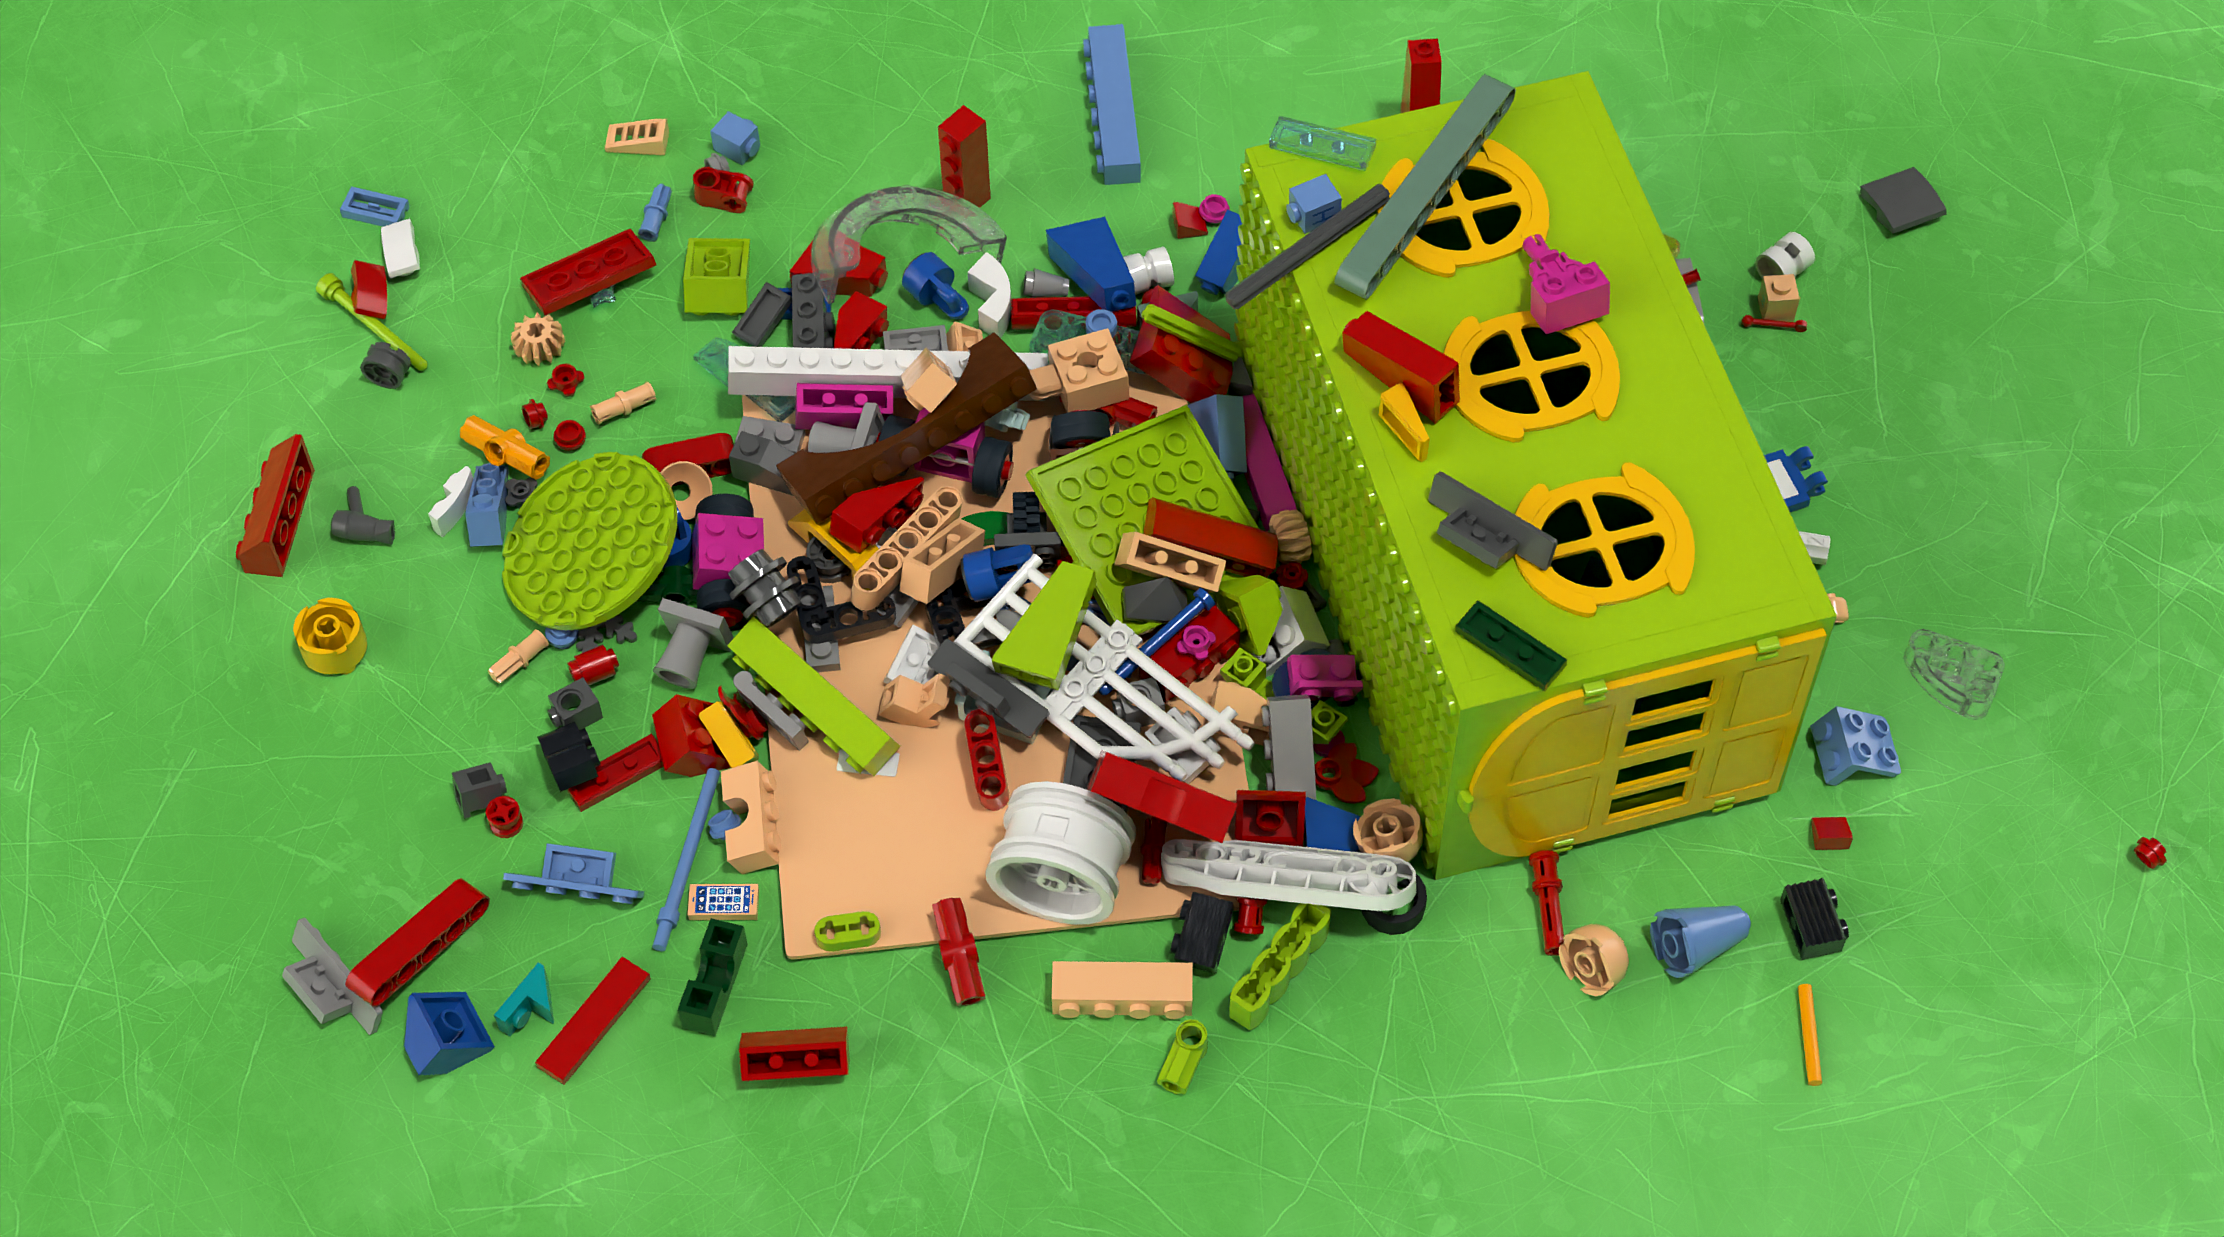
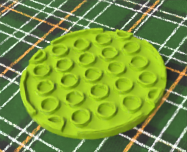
M618 452L596 453L593 458L581 462L575 460L554 472L525 500L517 512L519 517L513 530L507 533L502 556L505 557L504 571L502 572L505 589L513 604L524 615L541 626L556 630H578L592 627L615 617L627 609L655 581L669 557L675 540L677 505L674 493L665 477L646 460L635 455H622Z

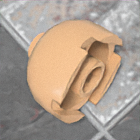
M1382 799L1371 803L1363 809L1364 814L1359 820L1355 819L1353 835L1361 853L1389 855L1409 862L1416 856L1423 843V826L1416 808L1411 804L1410 807L1402 804L1399 799Z
M1589 924L1576 928L1564 936L1563 939L1565 941L1559 946L1560 962L1570 980L1576 976L1585 985V987L1580 988L1581 991L1592 996L1604 995L1625 977L1629 964L1627 948L1619 935L1610 928L1600 924Z

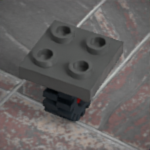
M1013 492V513L1007 514L1008 534H994L995 551L1027 544L1031 546L1033 553L1043 560L1039 569L1053 568L1057 561L1061 559V538L1058 532H1047L1046 512H1040L1039 499L1035 492ZM1016 564L1003 567L1005 570H1018Z

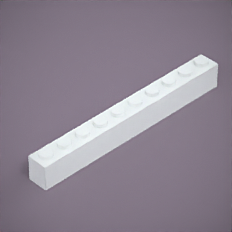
M729 346L728 395L796 396L797 383L892 385L893 398H906L905 390L902 388L904 384L901 375L923 350ZM931 351L951 369L956 382H958L968 363L969 351ZM1015 352L1029 370L1048 365V353ZM1029 394L1020 399V401H1036Z

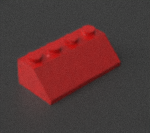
M295 434L271 448L268 460L262 464V479L260 486L256 487L253 492L252 512L247 514L245 518L243 541H239L236 547V558L240 560L245 573L283 577L315 472L303 436L300 434Z

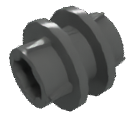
M764 549L748 556L728 573L736 586L729 595L733 601L745 596L751 605L743 613L745 618L749 620L753 616H757L769 628L787 617L802 604L794 590L801 581L797 576L785 580L780 571L786 566V560L780 557L773 561Z

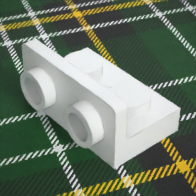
M1172 707L1167 712V714L1191 733H1194L1201 726L1200 721L1189 710L1184 713L1178 708ZM1157 722L1145 732V735L1154 746L1177 739ZM1212 737L1204 741L1205 744L1212 748L1213 752L1218 753L1221 749ZM1191 749L1168 756L1176 765L1178 764L1186 771L1188 775L1183 781L1187 784L1210 765L1207 759L1201 758Z

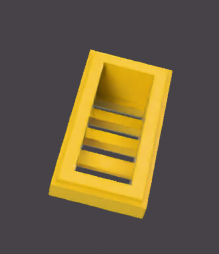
M1399 383L1381 393L1379 416L1417 460L1423 462L1427 459L1430 438L1403 383Z

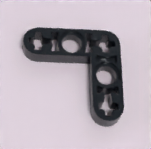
M798 556L788 563V579L797 576L801 581L798 570L804 569L806 573L807 583L802 585L800 582L794 589L800 600L807 594H813L819 598L813 605L801 604L796 609L803 636L808 642L820 644L883 629L895 622L896 607L893 599L889 596L877 607L868 610V620H864L863 611L865 610L856 608L851 601L827 607L817 568L812 559ZM883 607L886 614L880 616L877 608ZM851 613L858 617V620L852 625H845L840 622L841 617L845 614ZM834 618L835 628L831 627L830 619ZM819 623L821 630L815 631L812 624Z
M1003 570L1001 572L1002 574L1009 573L1010 571ZM960 579L929 603L925 604V610L938 648L948 637L954 636L955 640L965 629L960 612L985 607L992 598L979 602L971 600L969 596L963 595L967 590L964 580ZM937 600H941L944 606L938 607ZM943 619L954 620L952 623L949 624L938 623L940 620Z

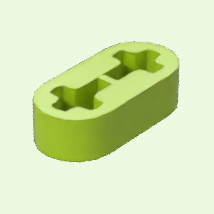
M862 911L824 917L817 922L814 933L817 945L821 949L834 952L874 945L881 936L879 919L875 914ZM862 924H868L869 934H862ZM827 929H834L833 939L827 938Z

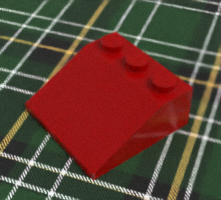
M1159 285L1154 287L1149 304L1160 307L1230 340V334ZM1143 320L1130 359L1131 364L1191 404L1216 394H1227L1233 374L1231 361Z

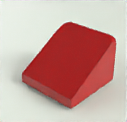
M1173 202V219L1178 239L1208 235L1206 221L1200 216L1199 207Z
M1814 817L1811 819L1815 850L1850 848L1853 837L1846 817Z

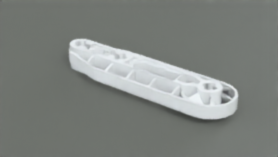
M1173 839L1162 846V872L1168 883L1199 887L1221 895L1372 911H1389L1401 908L1411 902L1416 895L1415 869L1405 860L1389 855L1242 840H1229L1220 843ZM1408 879L1410 884L1406 888L1399 890L1397 883Z

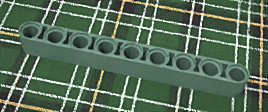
M1486 74L1479 79L1344 259L1335 277L1336 285L1366 300L1373 294L1506 114L1515 97L1516 89Z

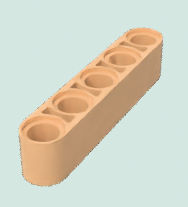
M947 485L938 488L856 572L851 591V602L856 608L868 611L877 607L901 582L903 558L960 517L963 496L957 488Z

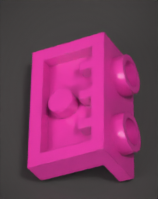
M1290 655L1287 658L1290 695L1307 694L1310 697V701H1317L1322 697H1334L1335 701H1349L1363 689V681L1357 680L1354 655Z

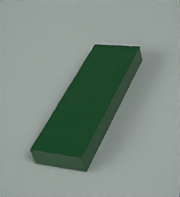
M1479 600L1475 602L1456 624L1455 632L1543 691H1546L1567 666L1566 658Z

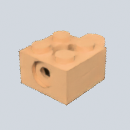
M1108 328L1048 345L1049 365L1029 370L1037 386V389L1029 394L1030 397L1039 401L1060 395L1067 413L1074 410L1090 411L1129 399L1128 374Z

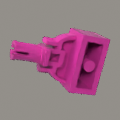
M1534 234V239L1532 236H1529L1524 240L1522 247L1533 261L1529 265V274L1533 278L1531 282V314L1545 334L1609 314L1610 282L1595 261L1584 265L1581 262L1569 259L1565 252L1560 253L1559 257V252L1557 250H1550L1540 234Z

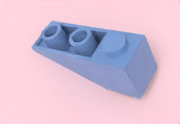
M487 463L482 466H476L465 512L470 547L503 545L507 516L505 498L508 494L506 489L509 472L508 465L496 466Z

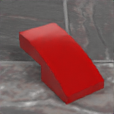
M354 260L351 268L354 282L351 299L354 312L356 314L385 319L387 315V281L384 266Z

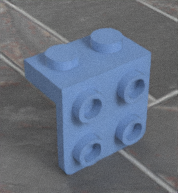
M1836 706L1810 725L1826 784L1836 786L1857 770L1896 777L1901 773L1890 727L1884 717Z

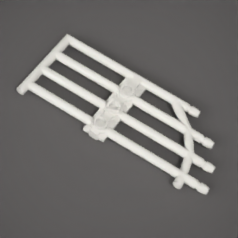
M1033 553L1031 558L1022 565L953 643L995 672L992 658L971 641L984 627L1002 642L1006 639L1011 631L993 617L1006 603L1023 616L1030 605L1015 593L1028 579L1040 589L1045 586L1049 578L1037 570L1043 563V560ZM1088 609L1083 623L1099 634L1101 638L1089 651L1079 643H1075L1071 655L1078 659L1079 662L1067 676L1064 674L1059 691L1054 689L1043 700L1017 678L997 673L1047 708L1050 712L1047 720L1097 760L1101 750L1126 760H1152L1164 771H1168L1174 779L1182 782L1188 774L1181 766L1176 765L1168 757L1169 755L1191 749L1201 758L1207 759L1211 766L1220 769L1225 761L1217 752H1213L1212 748L1204 743L1206 739L1221 730L1229 738L1236 740L1237 744L1244 749L1250 750L1255 744L1249 735L1242 733V730L1231 722L1238 715L1233 708L1227 706L1219 713L1140 651L1137 647L1143 639L1135 634L1126 624L1121 623L1117 619L1110 627ZM1129 658L1209 722L1194 733H1191L1115 673V671ZM1107 682L1177 739L1154 746L1093 696ZM1085 707L1133 746H1101L1071 721Z

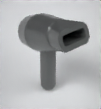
M355 486L349 487L347 489V497L350 510H337L331 520L332 534L347 540L377 541L391 545L395 538L394 520H379L364 514L359 489Z

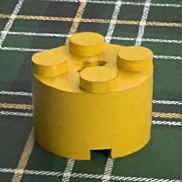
M339 598L317 600L318 604L313 605L309 609L308 606L303 608L294 622L293 632L306 665L316 672L322 674H349L355 670L356 665L361 661L367 649V637L360 617L353 609V606L345 600Z

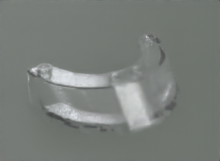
M903 185L872 191L831 213L819 226L814 236L811 250V266L827 303L831 304L835 300L838 279L846 277L847 271L853 270L859 265L861 238L865 231L873 224L905 222L919 225L921 221L937 228L936 233L946 239L959 255L980 251L984 255L987 252L1000 264L1007 236L987 213L965 199L936 189Z

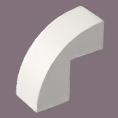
M986 252L967 272L968 287L970 292L986 301L978 309L979 329L989 335L995 332L1001 338L1007 330L1011 319L1010 282L1002 265Z

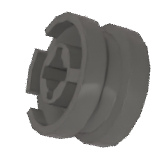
M376 342L375 345L371 344L367 353L368 356L364 358L360 366L363 375L372 383L384 388L396 389L400 387L404 374L407 373L411 365L408 355L400 348L397 351L391 349V344Z
M815 536L810 540L807 545L806 555L814 561L821 582L836 583L840 582L841 578L845 575L849 576L851 569Z

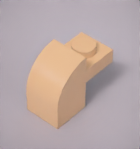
M938 673L925 684H921L899 675L885 686L879 715L902 725L924 728L939 725L943 710L948 705L951 696L950 691H948L949 677Z

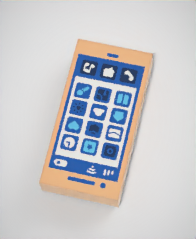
M690 884L689 920H710V918L716 920H758L759 885Z

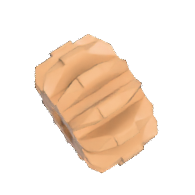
M538 312L534 318L524 315V323H515V331L511 333V342L514 345V353L517 357H522L526 365L535 360L538 366L543 360L552 363V356H561V347L565 346V337L562 333L561 324L559 321H554L550 314L541 318Z
M1297 509L1280 511L1279 514L1272 515L1269 527L1270 532L1275 533L1278 538L1277 560L1282 564H1288L1291 561L1301 564L1302 561L1309 560L1312 553V542L1304 515Z

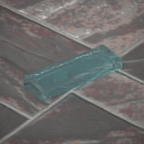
M1279 116L1269 139V148L1366 171L1376 148V139Z

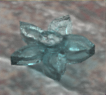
M616 284L585 298H592L591 303L594 308L599 304L614 302L616 298L613 292Z

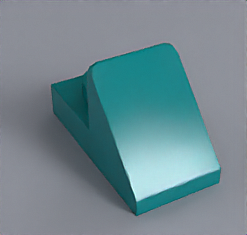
M539 962L494 1014L499 1030L508 1036H511L517 1028L521 1029L528 1022L531 1011L554 1023L549 980L544 965Z

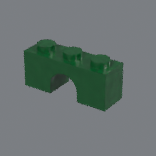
M710 918L700 946L701 963L695 981L688 980L678 1007V1014L683 1029L716 1036L748 945L744 926Z

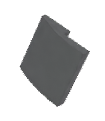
M1914 167L1860 186L1861 197L1877 210V221L1893 234L1947 214L1946 207L1934 188Z

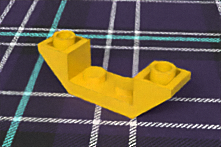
M804 509L790 519L788 526L807 543L815 536L851 569L852 584L856 572L878 550L876 544L874 546L869 545L859 554L831 535L829 531L832 515L816 524Z

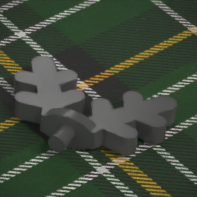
M617 615L605 622L578 631V638L584 641L578 642L576 648L583 653L598 647L594 642H603V635L597 631L602 628H606L605 633L608 639H611L615 633L617 634V642L619 644H623L625 639L634 643L637 641V635L633 632V623L627 622L621 625L624 622L623 616Z

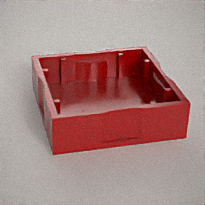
M1103 750L1100 752L1086 787L1091 792L1220 843H1223L1238 805Z

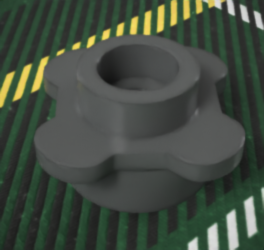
M531 477L526 480H508L506 482V489L508 490V496L505 498L506 504L520 509L525 500L537 487V481Z

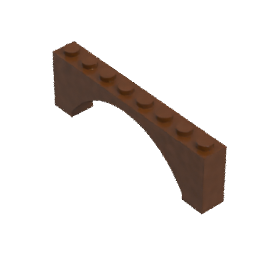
M994 332L967 348L970 356L957 385L932 413L927 414L912 426L887 439L852 450L814 453L806 452L802 449L777 464L776 467L790 492L815 523L818 524L831 516L832 511L852 494L877 488L1035 391L1037 386L1027 365Z

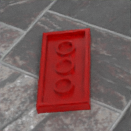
M627 229L522 276L520 281L523 288L546 316L656 266L654 256L631 229Z

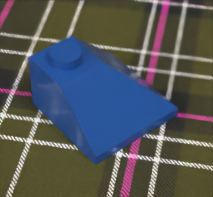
M466 992L412 993L408 997L404 1048L418 1075L447 1074L494 1049L495 1046Z

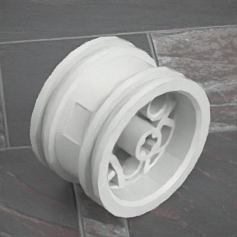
M1047 781L1032 782L1015 789L1009 799L1008 808L1003 817L1006 829L1004 839L998 842L992 850L991 860L985 871L986 880L991 889L1010 905L1028 914L1058 923L1083 925L1101 922L1108 918L1113 911L1115 899L1119 892V880L1116 876L1118 868L1128 860L1131 846L1136 837V827L1132 819L1112 801L1081 787Z

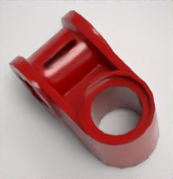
M711 167L699 168L693 175L695 200L704 207L727 210L732 213H743L747 207V194L752 191L754 182L743 173H733Z

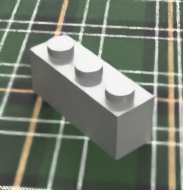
M1307 694L1267 697V706L1261 707L1263 727L1269 726V740H1264L1265 760H1271V773H1266L1267 791L1306 792V797L1315 800L1316 783L1310 697Z

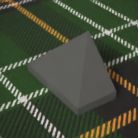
M1168 577L1126 586L1122 589L1124 620L1168 623L1188 605L1187 592Z

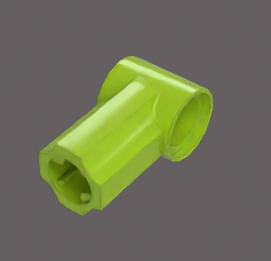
M1190 1019L1180 1023L1177 1027L1175 1041L1157 1079V1083L1167 1091L1175 1094H1186L1199 1062L1206 1055L1208 1049L1207 1030L1203 1023ZM1190 1036L1200 1039V1042L1196 1045H1187L1183 1041Z

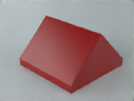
M1236 791V803L1238 805L1235 813V840L1303 847L1306 792Z

